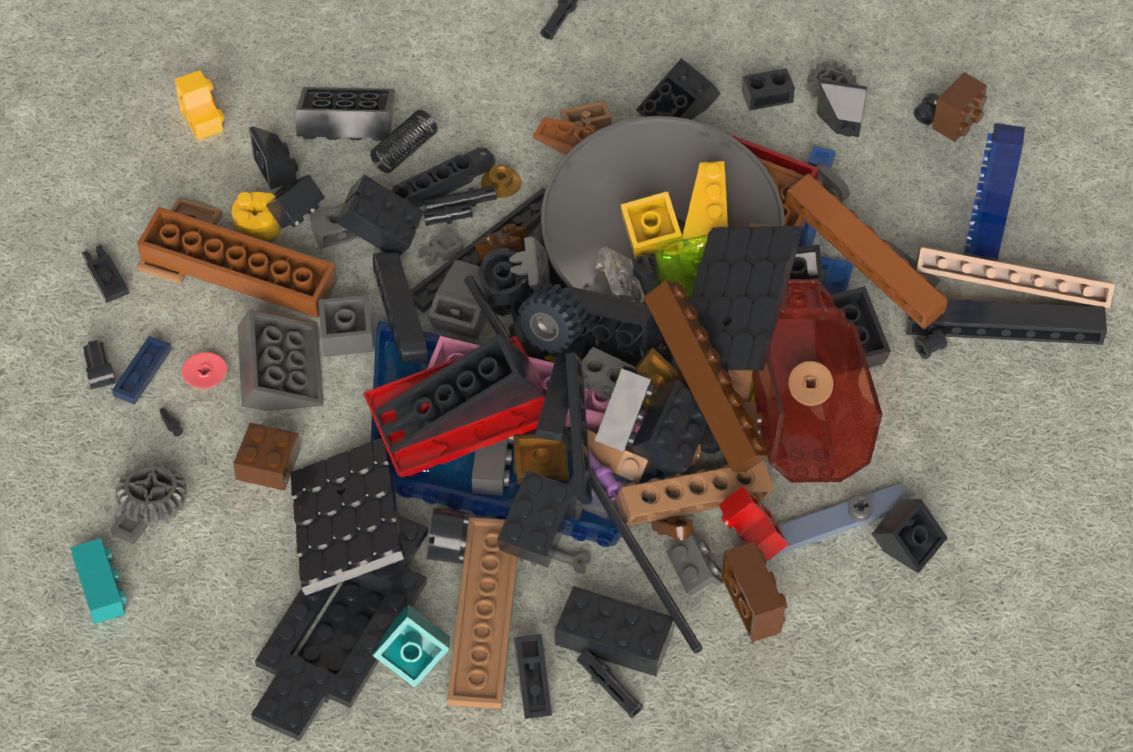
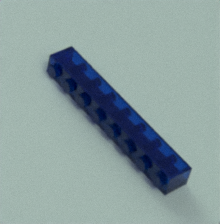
M995 123L993 133L988 132L985 147L989 148V150L984 149L982 164L986 166H981L979 181H982V183L977 182L975 197H979V199L974 198L972 213H976V215L971 214L969 229L972 230L967 231L966 244L969 245L964 246L963 253L998 259L1023 149L1025 127Z

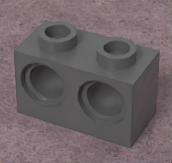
M592 347L582 361L584 388L593 390L610 400L621 369L624 366L632 369L635 367Z

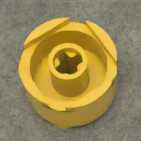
M263 192L240 193L231 209L234 231L266 242L273 238L276 239L282 228L266 207V204L275 197L274 194Z

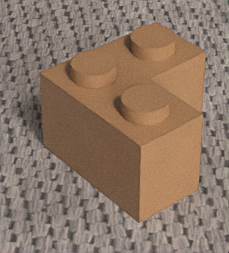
M605 101L560 110V120L574 122V125L586 126V124L595 125V128L598 129L612 125V117Z

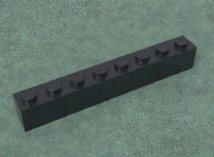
M947 299L945 312L925 329L905 312L906 335L928 336L932 330L938 329L941 330L945 337L1103 345L1107 332L1105 307Z

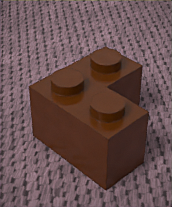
M508 224L501 228L502 231L498 233L484 235L482 237L483 240L475 243L480 264L483 262L486 254L497 248H509L515 252L525 251L524 238L529 237L526 227Z

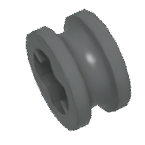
M863 495L853 497L849 504V516L855 521L862 522L868 520L872 513V501ZM857 506H863L864 511H858Z

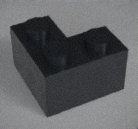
M308 174L283 185L274 193L275 197L266 204V207L281 228L289 225L294 228L304 221L303 216L306 213L309 215L315 212L320 207L318 203L325 197Z

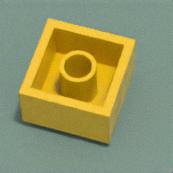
M668 191L621 204V216L635 259L640 255H652L680 247L682 235Z

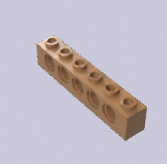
M761 461L745 473L732 472L729 465H724L713 471L702 469L691 475L677 474L665 480L654 478L638 485L636 483H628L621 488L615 499L622 518L627 526L719 509V504L742 486L759 501L769 497L774 486L765 461ZM738 480L743 481L745 485L741 484ZM714 484L719 485L722 489H718ZM691 489L696 490L698 494L693 493ZM666 493L672 494L674 498H670ZM642 498H647L651 503L645 502Z

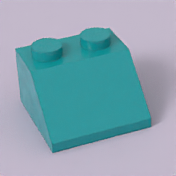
M407 605L390 625L373 656L412 686L416 687L450 649V636L410 605Z

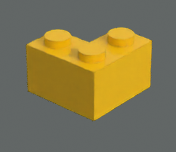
M201 70L174 79L180 111L196 139L200 140L222 132V122L225 119L221 109H216L215 100L210 93L213 90L210 79L208 77L205 78Z

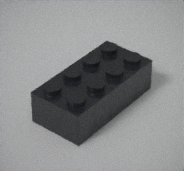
M573 586L555 628V645L579 653L588 649L598 659L657 677L673 635L674 620L669 615Z

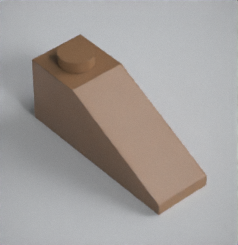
M587 428L589 449L603 466L610 467L613 473L638 484L645 480L651 465L648 460L631 447L622 452L595 441L598 432Z

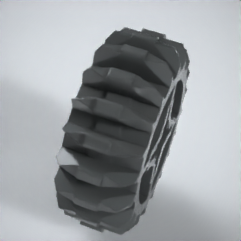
M145 462L143 467L135 465L134 471L127 470L125 476H120L116 487V501L121 513L125 511L127 519L133 514L136 523L140 517L144 519L146 525L149 521H154L158 524L161 519L167 522L169 516L176 517L177 511L182 510L183 503L186 500V484H184L181 474H178L175 468L169 469L167 464L159 466L157 462L154 465L148 466Z

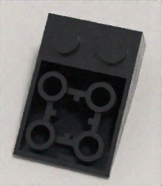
M681 58L639 105L636 111L644 117L667 116L692 120L707 110L721 93L711 81Z

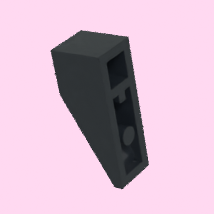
M542 634L515 637L513 641L524 717L529 719L552 716Z

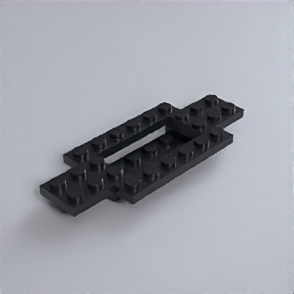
M398 515L404 559L344 581L298 655L293 656L338 584L306 596L301 588L255 660L256 667L276 676L251 714L252 720L300 741L324 702L328 703L331 699L349 708L352 707L379 663V660L373 656V653L385 633L407 605L413 607L427 584L426 576L407 569L429 533L427 526Z

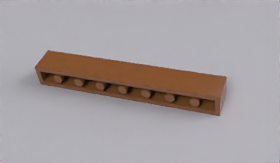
M807 174L787 190L786 203L923 329L945 312L948 300L944 293L929 284L923 274L917 273L907 259L897 255L888 242L882 241L876 236L875 231L870 226H865L858 219L856 213L843 206L840 199L836 195L830 194L818 179H814Z

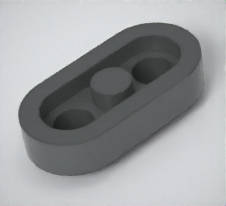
M823 163L815 166L819 168L818 180L830 194L836 195L841 202L849 198V188L837 174Z

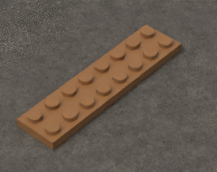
M469 517L447 705L502 709L518 559L516 556L499 550L497 538L505 520Z

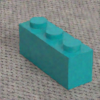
M99 538L70 547L93 623L96 624L125 615L122 605L127 604L123 588L118 590L116 586L117 583H120L116 567L111 569L109 565L110 562H113L109 546L104 548L102 540Z

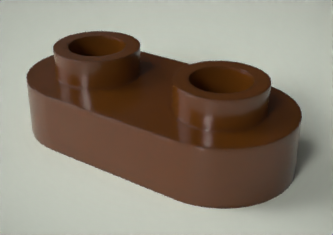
M681 516L651 521L652 530L660 535L671 536L674 540L688 539V536L694 532L693 521Z

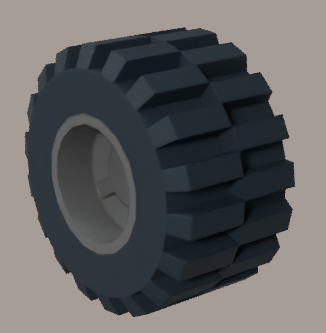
M546 284L545 286H540L519 308V315L517 316V321L521 323L519 329L524 332V338L526 340L529 339L533 347L538 346L539 350L543 352L547 350L548 353H554L555 351L560 353L564 349L566 350L584 331V327L587 324L585 319L587 313L582 311L583 303L577 300L578 296L575 293L571 294L570 289L566 287L563 289L561 285L555 284L553 286L552 284Z

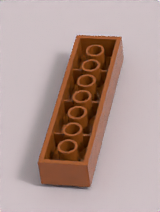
M159 206L137 242L140 258L143 261L316 318L320 314L319 300L328 299L337 282L334 263Z

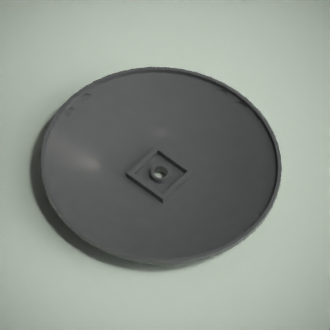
M667 116L640 117L614 123L596 131L578 143L556 167L547 185L542 203L541 230L544 247L553 269L567 288L575 287L646 304L643 298L646 295L641 282L635 278L632 272L635 258L621 216V204L668 191L681 235H683L700 163L724 161L728 227H749L750 222L767 226H785L783 204L774 180L765 166L747 147L730 135L707 124L690 119ZM680 247L650 255L658 262L657 274L661 284L666 280L680 283L687 292L686 297L690 301L699 262L681 263ZM638 264V270L646 273L645 264Z

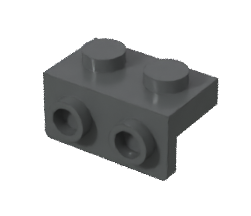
M691 534L688 536V539L682 540L666 551L688 595H694L712 582L718 586L723 583L719 576L722 573L721 569L714 560H711L709 556L711 549L703 539L699 540Z

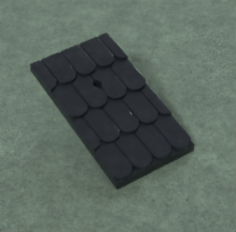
M787 225L770 227L712 228L708 233L702 262H699L689 303L696 309L698 313L697 318L701 326L709 334L708 340L719 353V361L724 370L763 371L803 227ZM673 357L671 365L676 370H680L675 358Z
M382 438L374 440L373 443L369 442L350 449L351 451H345L329 457L327 460L324 459L305 466L303 469L300 468L290 472L291 496L296 524L297 556L299 558V578L305 596L404 559L390 455Z

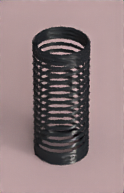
M417 110L384 140L371 149L370 157L375 166L382 172L391 173L437 133L438 127L435 120L426 111ZM417 115L428 122L433 132H431L429 126L421 118L417 117ZM419 120L425 124L428 130H426V128L419 122ZM393 145L397 148L400 154L394 149ZM376 151H378V154H379L380 158L383 160V162H384L385 164H387L389 167H391V169L388 168L387 166H385V165L380 161L379 157L377 156ZM381 154H383V156L387 159V161H388L389 163H387V162L384 160V158L382 157Z

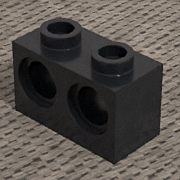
M787 68L743 76L742 93L749 111L793 103L795 87Z

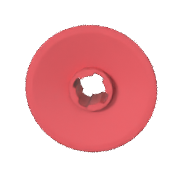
M202 352L191 356L182 367L184 380L189 385L200 389L216 386L223 380L227 372V365L224 359L211 352Z

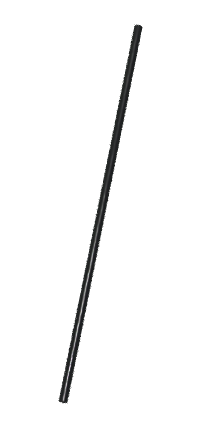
M467 276L464 282L496 334H501L506 339H510L511 337L473 276ZM565 426L562 441L572 455L571 434ZM590 466L591 487L691 650L694 654L699 653L703 650L701 643Z

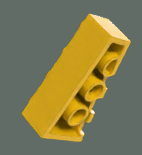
M724 161L704 162L699 165L680 244L681 263L702 262L708 233L712 228L728 227Z

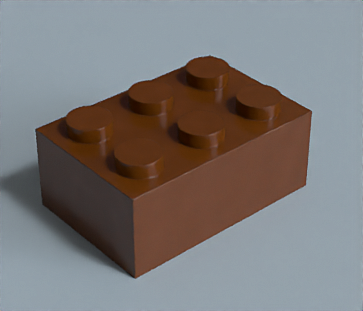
M754 542L724 551L722 581L751 642L780 634L783 622H785L784 611L787 608L785 596L783 593H779L776 588L777 583L773 572H768L765 566L766 559L764 553L761 550L758 551Z

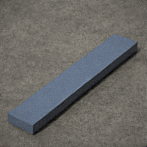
M898 483L864 495L873 504L871 516L866 521H855L849 516L850 501L778 525L789 545L776 555L886 517L899 500L910 499L903 485ZM857 506L858 511H864L863 506Z

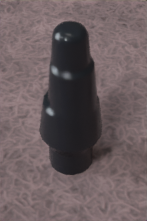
M161 408L159 412L168 431L172 432L176 437L180 436L183 433L180 422L171 416L165 408Z

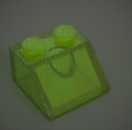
M708 235L672 241L655 249L662 283L666 280L680 283L687 292L686 297L692 295L699 262H702Z

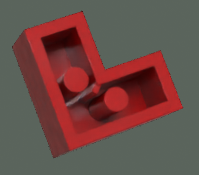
M744 486L719 504L723 512L721 518L730 529L734 527L738 536L747 544L754 542L758 551L761 550L764 553L766 562L789 545L771 511Z

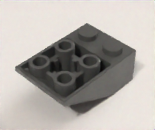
M455 260L439 287L428 314L433 327L478 339L486 316L465 284L464 279L467 276H473L489 304H491L492 300L485 294L479 279V266Z

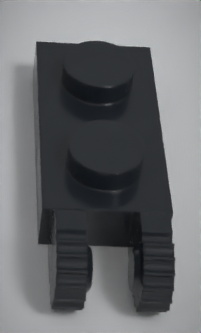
M102 245L96 246V253L99 259L94 261L87 250L82 252L87 269L106 303L129 294L124 280Z

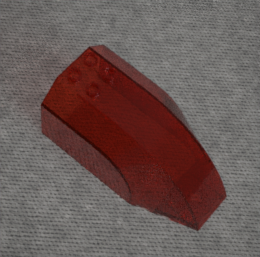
M818 279L788 280L763 371H753L754 401L756 402V410L760 411L762 416L760 428L766 445V452L769 456V464L791 483L842 482L871 464L883 415L857 327L853 323L849 324L845 318V312L842 308H837L834 305V298ZM807 361L818 362L824 365L830 371L834 385L830 397L825 402L815 406L804 405L798 402L789 390L788 381L792 370L797 365ZM806 381V388H814V381Z

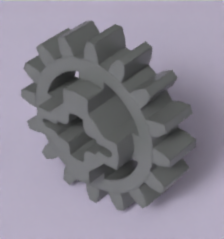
M825 62L823 67L817 64L816 70L811 69L810 75H808L807 91H811L812 98L819 97L821 80L857 85V77L852 75V69L845 70V64L841 67L837 66V62H834L833 65Z

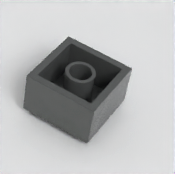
M368 295L319 300L324 357L373 352Z

